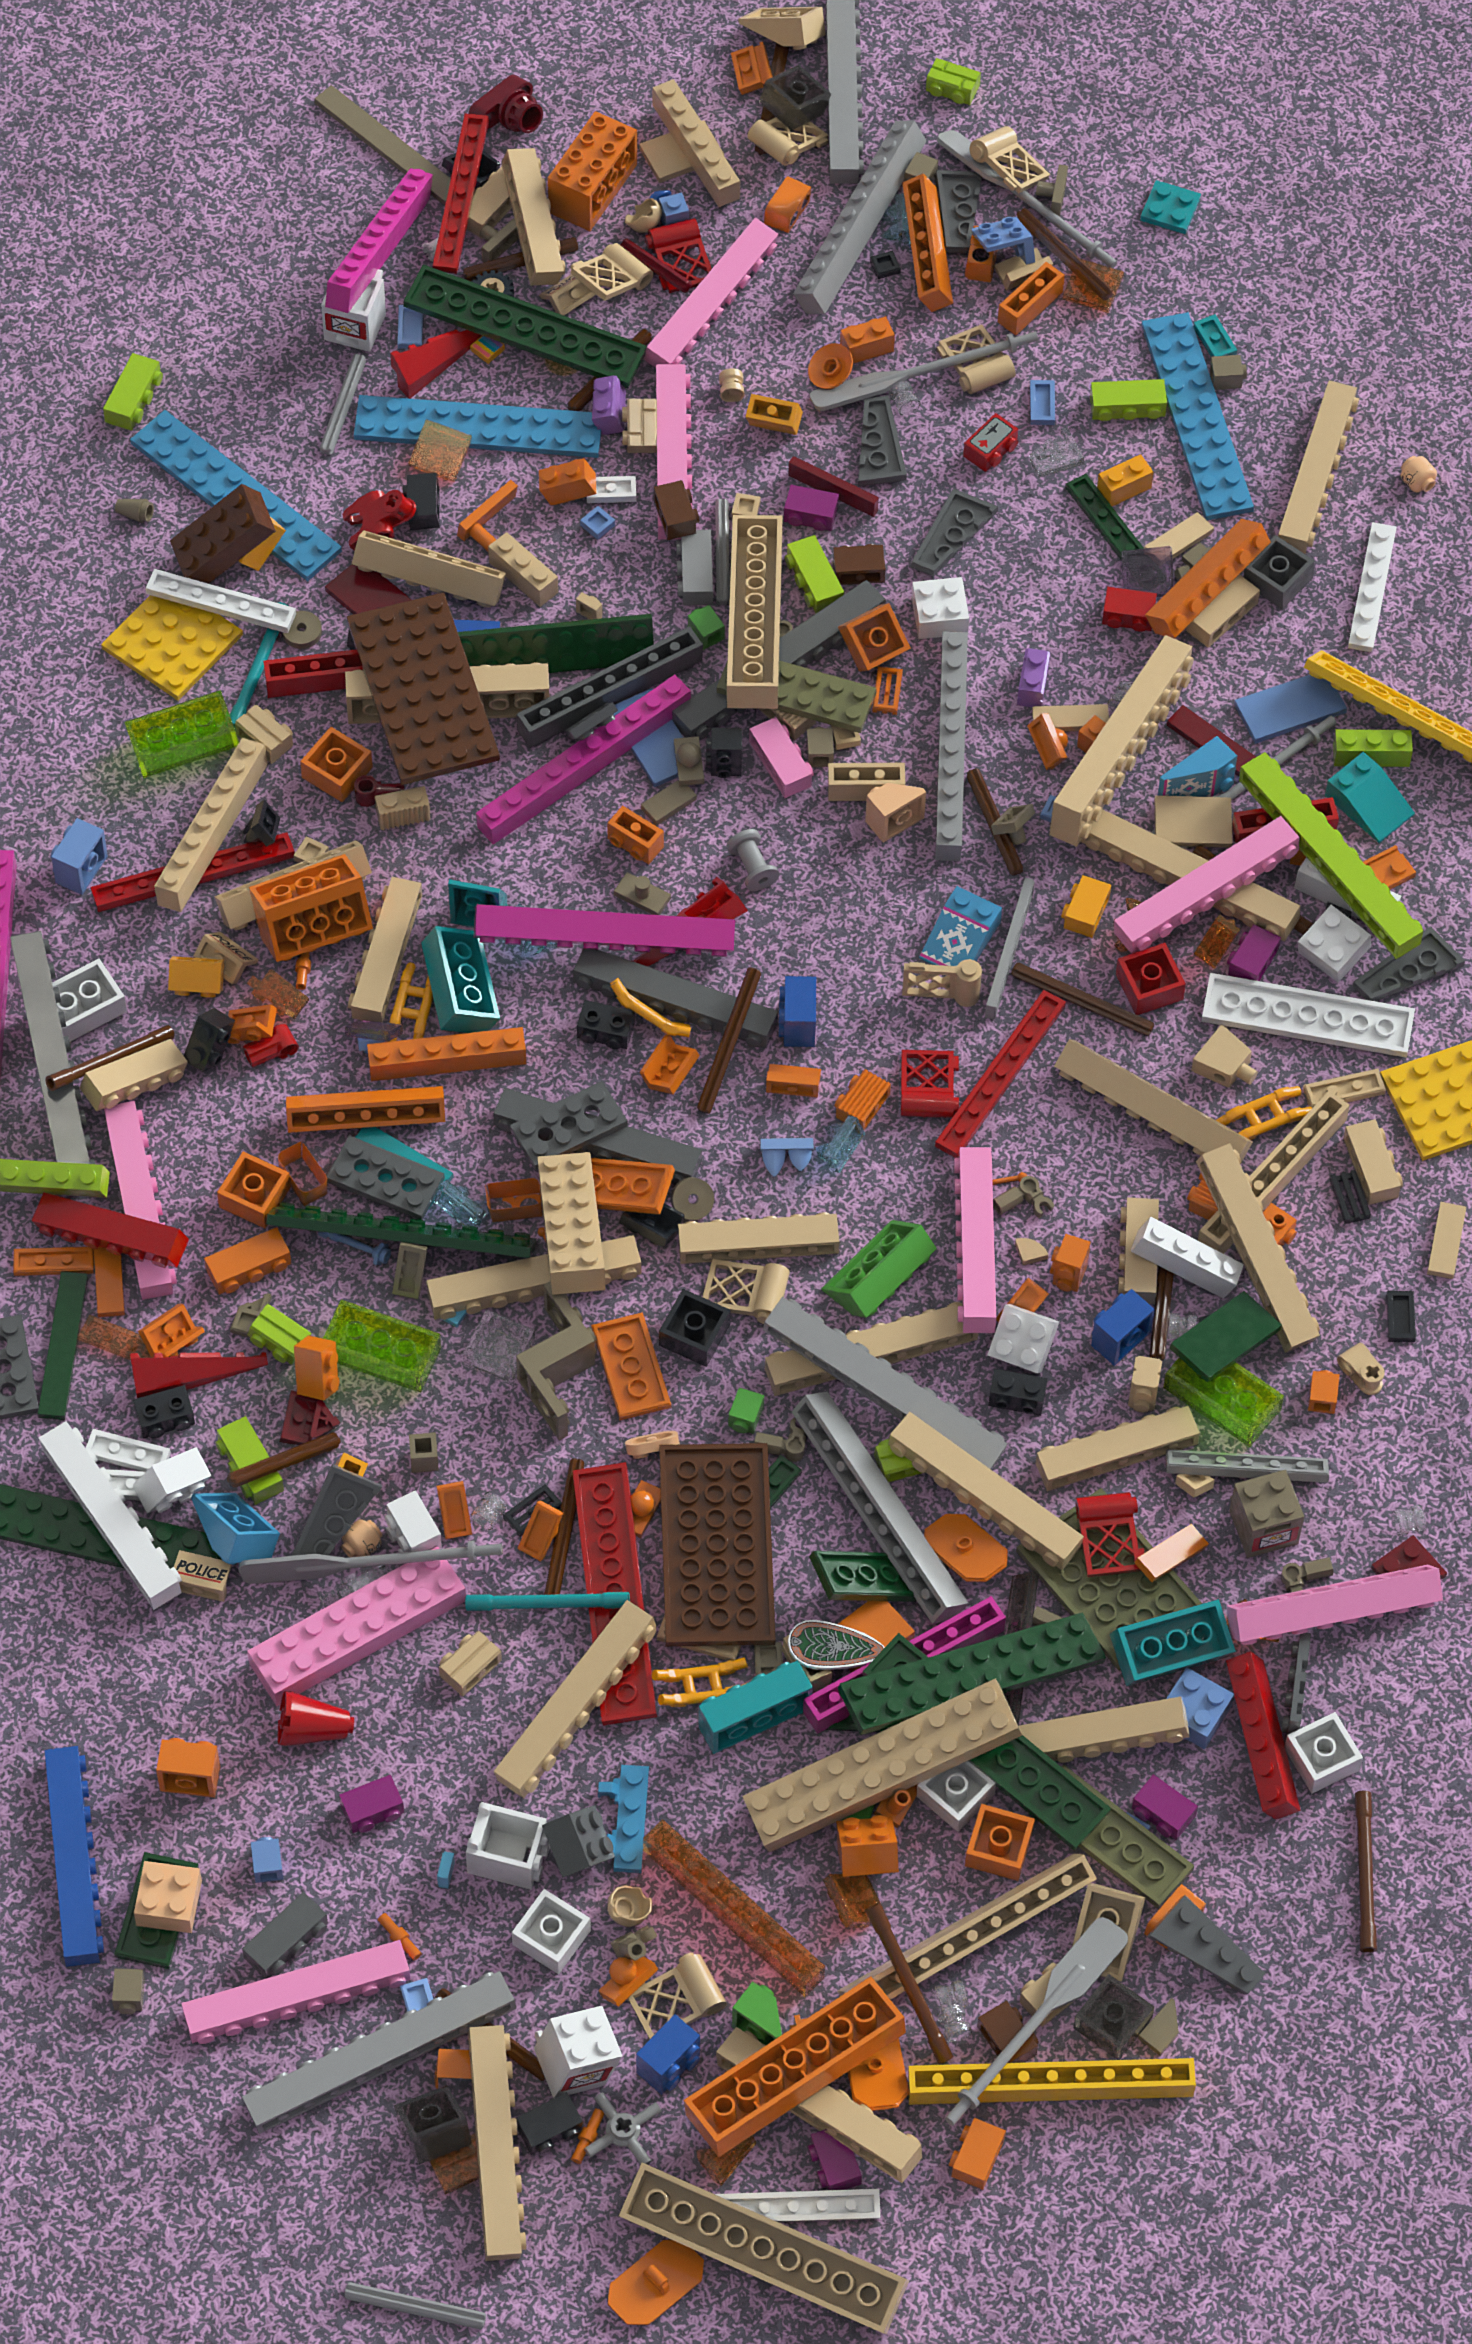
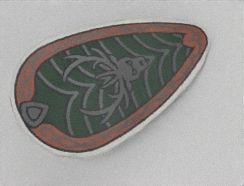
M805 1620L797 1624L791 1630L788 1638L789 1652L795 1661L798 1660L802 1666L815 1670L861 1667L872 1662L885 1648L876 1639L863 1632L820 1620Z

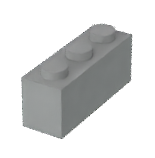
M696 530V534L681 537V540H676V555H681L682 560L677 561V576H682V581L677 582L678 596H683V605H713L711 530Z

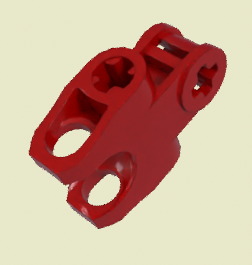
M376 490L358 498L342 514L344 521H347L350 525L362 524L360 530L350 537L348 541L350 548L355 551L358 536L363 530L393 539L395 537L393 528L409 521L416 512L415 502L410 498H405L403 493L398 490H391L386 494Z

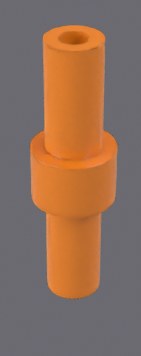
M310 952L299 954V958L296 960V988L299 990L306 988L307 974L311 970Z
M383 1913L378 1918V1922L390 1934V1939L393 1942L400 1940L403 1950L413 1961L422 1955L420 1950L409 1939L410 1935L403 1927H398L386 1913Z
M595 2108L587 2126L582 2128L578 2136L579 2143L571 2157L573 2162L581 2164L586 2154L584 2148L596 2140L598 2136L596 2131L605 2115L602 2110Z

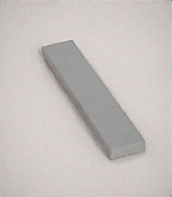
M1026 877L1024 879L986 1004L985 1018L993 1020L996 1018L1032 900L1034 879Z
M1166 1450V1473L1257 1478L1286 1470L1290 1481L1324 1483L1329 1481L1328 1459Z

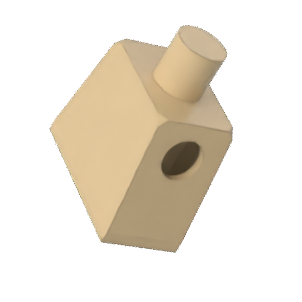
M1222 1024L1193 1058L1191 1069L1194 1073L1228 1088L1231 1087L1237 1078L1250 1085L1258 1074V1071L1248 1066L1251 1059V1050Z

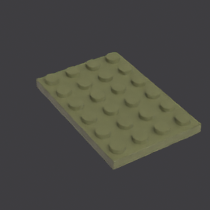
M1100 1488L1090 1496H1099L1107 1494L1103 1491L1102 1488ZM1074 1506L1061 1515L1059 1519L1080 1533ZM1128 1525L1116 1527L1111 1534L1125 1542L1130 1535ZM1135 1527L1138 1549L1144 1548V1553H1146L1153 1547ZM1097 1529L1086 1530L1087 1538L1095 1545H1098L1105 1536ZM1107 1538L1100 1548L1113 1557L1120 1546L1110 1538ZM1130 1540V1542L1127 1544L1130 1548H1132V1547H1131V1540ZM1022 1544L1016 1547L1018 1555L1070 1615L1083 1612L1104 1654L1119 1671L1121 1669L1109 1635L1120 1627L1202 1604L1173 1570L1153 1583L1142 1571L1087 1577L1082 1546L1063 1570L1056 1566L1048 1565L1040 1554L1034 1550L1026 1549ZM1089 1547L1090 1554L1093 1551L1091 1547ZM1123 1549L1116 1560L1124 1566L1134 1565L1133 1555ZM1096 1552L1091 1559L1092 1569L1104 1568L1109 1561Z

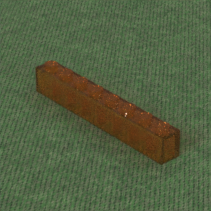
M663 1819L643 1837V1851L804 1997L825 1978L824 1964Z

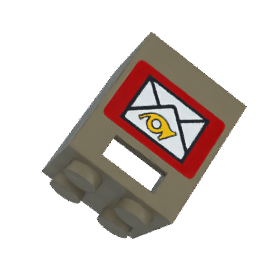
M1286 1470L1234 1484L1233 1494L1230 1496L1231 1505L1229 1512L1247 1558L1299 1544L1304 1514Z

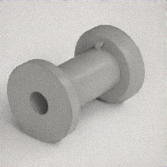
M747 829L734 835L727 842L726 848L731 855L740 856L748 872L745 885L749 891L755 892L773 885L778 880L780 873L776 866L766 864L757 847L761 841L759 832L755 829Z

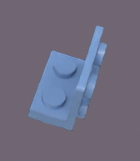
M1005 217L1001 221L983 223L979 227L972 228V234L987 252L1012 247L1017 257H1020L1026 265L1035 262L1033 236L1017 217Z

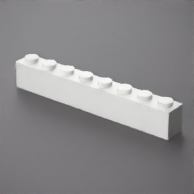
M67 1421L40 1436L39 1441L43 1452L153 1610L181 1594L179 1582L182 1579L174 1567L170 1569L165 1562L168 1559L160 1547L155 1548L151 1542L154 1539L146 1527L141 1528L137 1522L140 1519L132 1507L127 1508L123 1502L126 1499L118 1487L113 1488L109 1482L112 1479L104 1467L99 1468L95 1462L98 1459L90 1447L86 1449L83 1446L82 1442L84 1439L76 1427L72 1429Z

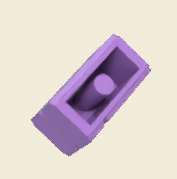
M617 376L597 378L594 380L595 391L593 392L592 421L597 429L601 430V435L620 433L624 430L622 407H625L626 390L621 385Z
M1031 648L1025 649L1017 705L1026 707L1042 706L1049 669L1050 652Z

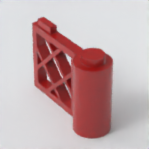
M695 218L648 229V235L644 236L647 249H652L658 260L686 279L691 280L692 287L698 286L705 278H698L692 275L696 267L705 270L707 274L712 270ZM698 247L700 254L696 260L685 255L688 249ZM672 254L678 258L674 265L665 262L662 256ZM681 260L693 264L688 273L677 268ZM659 276L663 290L668 289L669 293L680 291Z
M902 1050V1117L953 1118V1113L959 1110V1097H954V1071H959V1056H954V1051ZM907 1058H918L922 1064L914 1069L907 1063ZM936 1059H948V1064L942 1069H939L933 1062ZM926 1067L935 1073L928 1080L920 1074ZM913 1077L922 1083L918 1087H907V1082ZM942 1078L948 1083V1088H937L932 1083Z
M1130 1492L1076 1498L1077 1522L1080 1534L1084 1536L1082 1548L1087 1577L1140 1572L1141 1570L1135 1563L1134 1565L1124 1566L1116 1560L1123 1549L1133 1555L1134 1562L1139 1556L1144 1554V1548L1138 1549L1133 1513H1138L1136 1497H1131ZM1128 1525L1130 1535L1125 1542L1111 1534L1116 1527ZM1097 1529L1105 1536L1098 1545H1095L1087 1538L1086 1530ZM1107 1538H1110L1120 1546L1113 1557L1100 1548ZM1130 1540H1131V1547H1132V1548H1130V1547L1127 1545V1544L1130 1542ZM1089 1547H1091V1548L1093 1549V1551L1091 1552V1554H1090V1551H1089ZM1096 1552L1109 1561L1104 1568L1092 1569L1091 1559Z

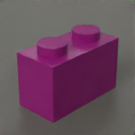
M790 485L784 506V522H788L793 526L813 527L818 531H832L838 510L839 494Z
M1253 924L1249 932L1244 931L1238 943L1240 947L1237 952L1233 950L1227 960V965H1229L1228 975L1260 981L1279 950L1281 937Z
M391 1774L339 1794L340 1806L352 1833L370 1831L375 1827V1824L383 1821H395L404 1813V1804Z
M1154 1774L1136 1794L1132 1803L1133 1812L1140 1820L1150 1821L1156 1826L1157 1831L1167 1838L1172 1837L1175 1840L1180 1837L1196 1817L1198 1809L1196 1804Z
M827 2129L810 2134L811 2145H808L807 2149L811 2161H817L820 2170L816 2171L821 2188L827 2187V2190H846L862 2184V2174L854 2152L826 2133Z

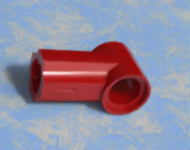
M286 1024L275 1026L272 1037L261 1038L259 1041H253L243 1046L245 1056L252 1067L276 1057L285 1059L288 1057V1054L292 1056L299 1050V1045Z

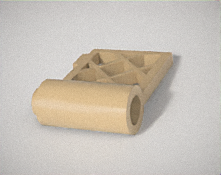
M794 109L767 122L762 119L756 121L750 128L747 136L750 141L784 166L793 164L798 159L800 153L815 146L820 148L828 144L829 141L827 133ZM793 119L797 123H791L789 120ZM775 127L783 128L785 131L777 130ZM790 130L799 131L801 134L792 133ZM806 133L813 134V135H815L816 137L806 135ZM792 140L800 141L802 144L798 145Z
M1004 126L972 141L970 144L971 157L976 162H986L1004 179L1003 182L1018 194L1037 185L1038 181L1047 180L1050 176L1017 143V135L1009 126ZM1016 153L1021 159L1012 157V154ZM998 161L1007 163L1008 167L1002 166ZM1013 165L1022 167L1023 171L1013 169ZM1029 170L1035 171L1038 175L1029 173ZM1014 177L1024 179V183L1021 184Z
M618 243L608 245L602 255L586 262L578 261L572 264L570 274L604 301L633 288L639 291L651 282L654 274L651 269ZM603 264L608 269L598 267V265ZM583 272L592 273L594 276L586 275ZM598 275L610 277V280L599 278ZM615 278H616V279H621V280L625 281L626 283L619 282V281H615ZM601 286L610 287L611 289L606 291Z
M981 324L939 341L937 351L942 358H947L964 353L967 347L977 349L994 344L995 342ZM981 334L983 338L982 343L970 341L971 337ZM958 344L962 348L960 351L949 349L948 346ZM1002 352L995 353L994 356L989 358L981 357L971 360L973 364L964 368L961 364L953 366L960 375L959 383L964 392L968 391L969 394L1014 378L1016 375L1011 358Z
M971 959L963 960L957 966L926 965L925 963L918 962L904 963L902 996L953 998L959 1005L971 1007L979 1001L982 968L978 962ZM912 973H919L920 975L915 976ZM928 979H930V980H932L933 982L927 983V982H925V981L928 980ZM914 985H917V986H919L920 988H911V987L914 986Z
M712 1259L703 1298L709 1300L711 1294L721 1290L726 1298L717 1304L730 1309L731 1313L754 1316L758 1322L764 1324L779 1300L784 1297L790 1271L785 1266L776 1263L759 1266ZM717 1268L729 1270L732 1274L721 1282L715 1276ZM747 1272L755 1273V1280L746 1286L739 1278ZM736 1280L741 1289L729 1295L724 1287ZM746 1293L750 1298L748 1307L737 1305L734 1300Z
M692 1952L682 1956L677 1967L644 1983L628 1998L649 2039L655 2035L650 2028L652 2017L657 2016L668 2021L674 2015L678 2002L690 2005L693 2014L680 2018L687 2025L702 2017H709L721 2011L727 2005L700 1954L694 1955ZM672 1978H675L679 1985L675 1996L661 1992L663 1984ZM681 1992H683L686 1999L680 1997ZM644 1993L654 1995L650 2009L639 2007L635 1998ZM659 1997L673 2001L669 2014L655 2011ZM643 2013L648 2014L647 2020L645 2019Z

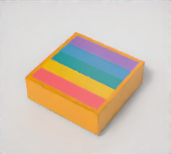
M481 336L470 346V349L475 355L489 364L505 350V345L502 342Z

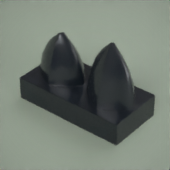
M265 800L256 805L254 817L243 830V834H246L244 843L262 841L268 847L275 842L280 817Z

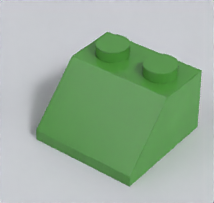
M752 1982L732 2007V2028L735 2029L737 2027L744 2032L749 2031L753 2033L759 2042L764 2045L769 2044L782 2035L777 2002L772 1990L761 1984L759 1986Z

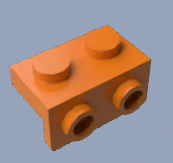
M269 1004L229 1010L228 1016L234 1019L235 1023L228 1043L238 1044L240 1041H259L261 1038L272 1037L277 1008Z
M664 1035L640 1070V1074L649 1089L674 1095L700 1055L696 1049L676 1045L670 1035Z
M177 1304L138 1332L152 1358L154 1353H162L165 1358L177 1356L179 1349L196 1343L199 1340L198 1336L205 1331L203 1327H195L184 1304Z

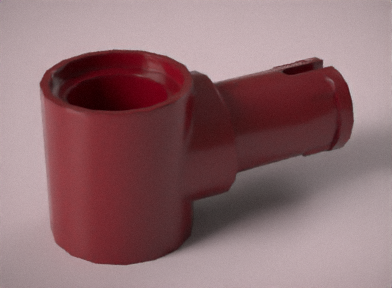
M362 775L354 783L355 799L360 806L370 807L375 804V796L405 790V787L401 783L382 784L381 781H376L370 775Z

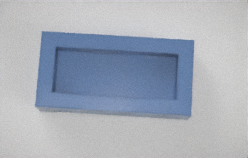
M1030 380V425H1055V380Z

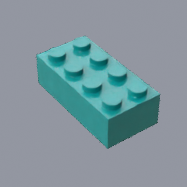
M435 926L421 942L440 1030L463 1033L490 1031L500 1019L484 945L479 942L480 938H474L473 930Z
M1219 1599L1120 1627L1109 1634L1126 1687L1185 1670L1186 1667L1192 1668L1227 1658L1236 1652Z
M798 1660L792 1663L785 1662L771 1673L766 1675L762 1673L755 1676L747 1684L732 1686L723 1695L706 1698L699 1705L698 1727L712 1753H718L802 1714L804 1698L813 1694V1687Z

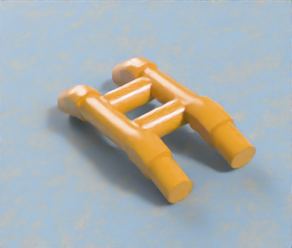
M412 962L406 964L401 975L398 993L389 1021L386 1042L397 1041L402 1018L416 1020L413 1039L424 1038L433 994L429 976L425 988L411 986L416 965ZM407 995L422 998L420 1010L404 1007Z
M619 978L610 983V987L622 1006L631 1009L660 1028L667 1035L689 1038L691 1031L689 1024L671 1021L629 994Z
M1299 1086L1283 1087L1249 1103L1230 1109L1226 1114L1216 1119V1121L1226 1126L1246 1116L1251 1126L1240 1131L1239 1134L1252 1140L1256 1136L1282 1125L1303 1119L1312 1107L1293 1108L1284 1113L1279 1102L1300 1096L1301 1089ZM1268 1106L1274 1118L1261 1123L1255 1111Z
M743 1657L715 1665L686 1669H654L652 1671L653 1680L670 1683L682 1680L685 1691L682 1694H660L658 1697L659 1705L685 1707L691 1704L702 1703L711 1696L718 1697L725 1694L731 1687L723 1689L719 1676L735 1673V1671L748 1668L746 1658ZM708 1677L712 1690L696 1693L693 1679Z

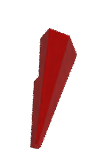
M455 329L429 338L421 346L417 347L415 344L408 346L407 351L399 353L395 350L391 352V367L397 373L398 388L408 399H411L468 352L470 346L482 335L469 330L460 332Z
M716 877L711 881L714 887L706 894L700 892L696 896L697 901L688 908H684L677 916L735 919L748 910L740 898L727 887L725 882ZM650 948V952L642 953L633 962L648 967L670 954L660 953V949Z
M220 1352L180 1353L178 1356L165 1358L162 1353H154L153 1358H140L138 1353L130 1354L137 1398L185 1385L186 1390L268 1365L266 1352L245 1357L244 1352H236L235 1357H222Z

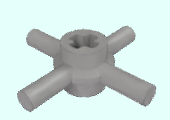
M603 2092L598 2094L594 2100L609 2120L606 2125V2134L584 2148L586 2154L591 2158L611 2144L619 2147L628 2146L640 2165L641 2163L649 2165L652 2160L637 2139L640 2135V2126L662 2112L659 2105L655 2102L635 2116H632L628 2113H618Z

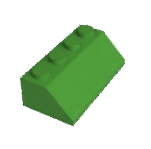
M891 1220L821 1289L853 1316L867 1318L877 1311V1307L884 1300L893 1296L895 1289L901 1283L909 1280L913 1272L920 1265L926 1263L930 1259V1255L937 1248L921 1224Z

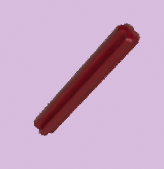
M628 238L623 239L620 245L683 293L689 292V289L692 287L691 281Z

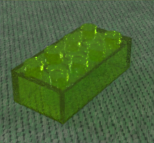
M221 690L124 722L143 778L235 748L239 744Z
M342 1299L323 1339L336 1341L337 1364L420 1393L441 1350L440 1333Z
M1180 1358L1165 1373L1164 1389L1248 1447L1253 1445L1282 1409L1284 1395L1238 1363H1234L1208 1383Z

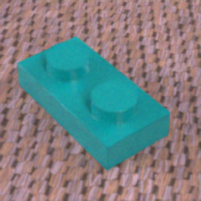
M1216 314L1194 322V330L1210 357L1237 355V348Z

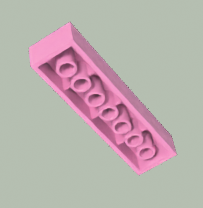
M436 1546V1547H434V1548H432V1549H430V1550H436V1549H439V1547ZM447 1560L405 1563L247 1651L249 1664L277 1707L281 1703L284 1691L300 1694L464 1603L466 1589Z

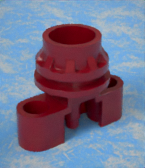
M512 74L471 105L468 114L488 116L489 124L487 129L500 122L504 128L514 132L531 133L539 127L543 118V109L537 104L536 99L531 96L533 85L523 78Z

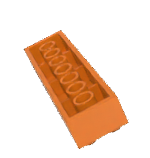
M870 1976L684 2099L686 2116L716 2155L720 2157L905 2034V2018Z

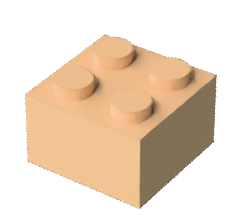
M144 1861L134 1910L136 1926L192 1933L202 1883L200 1868Z

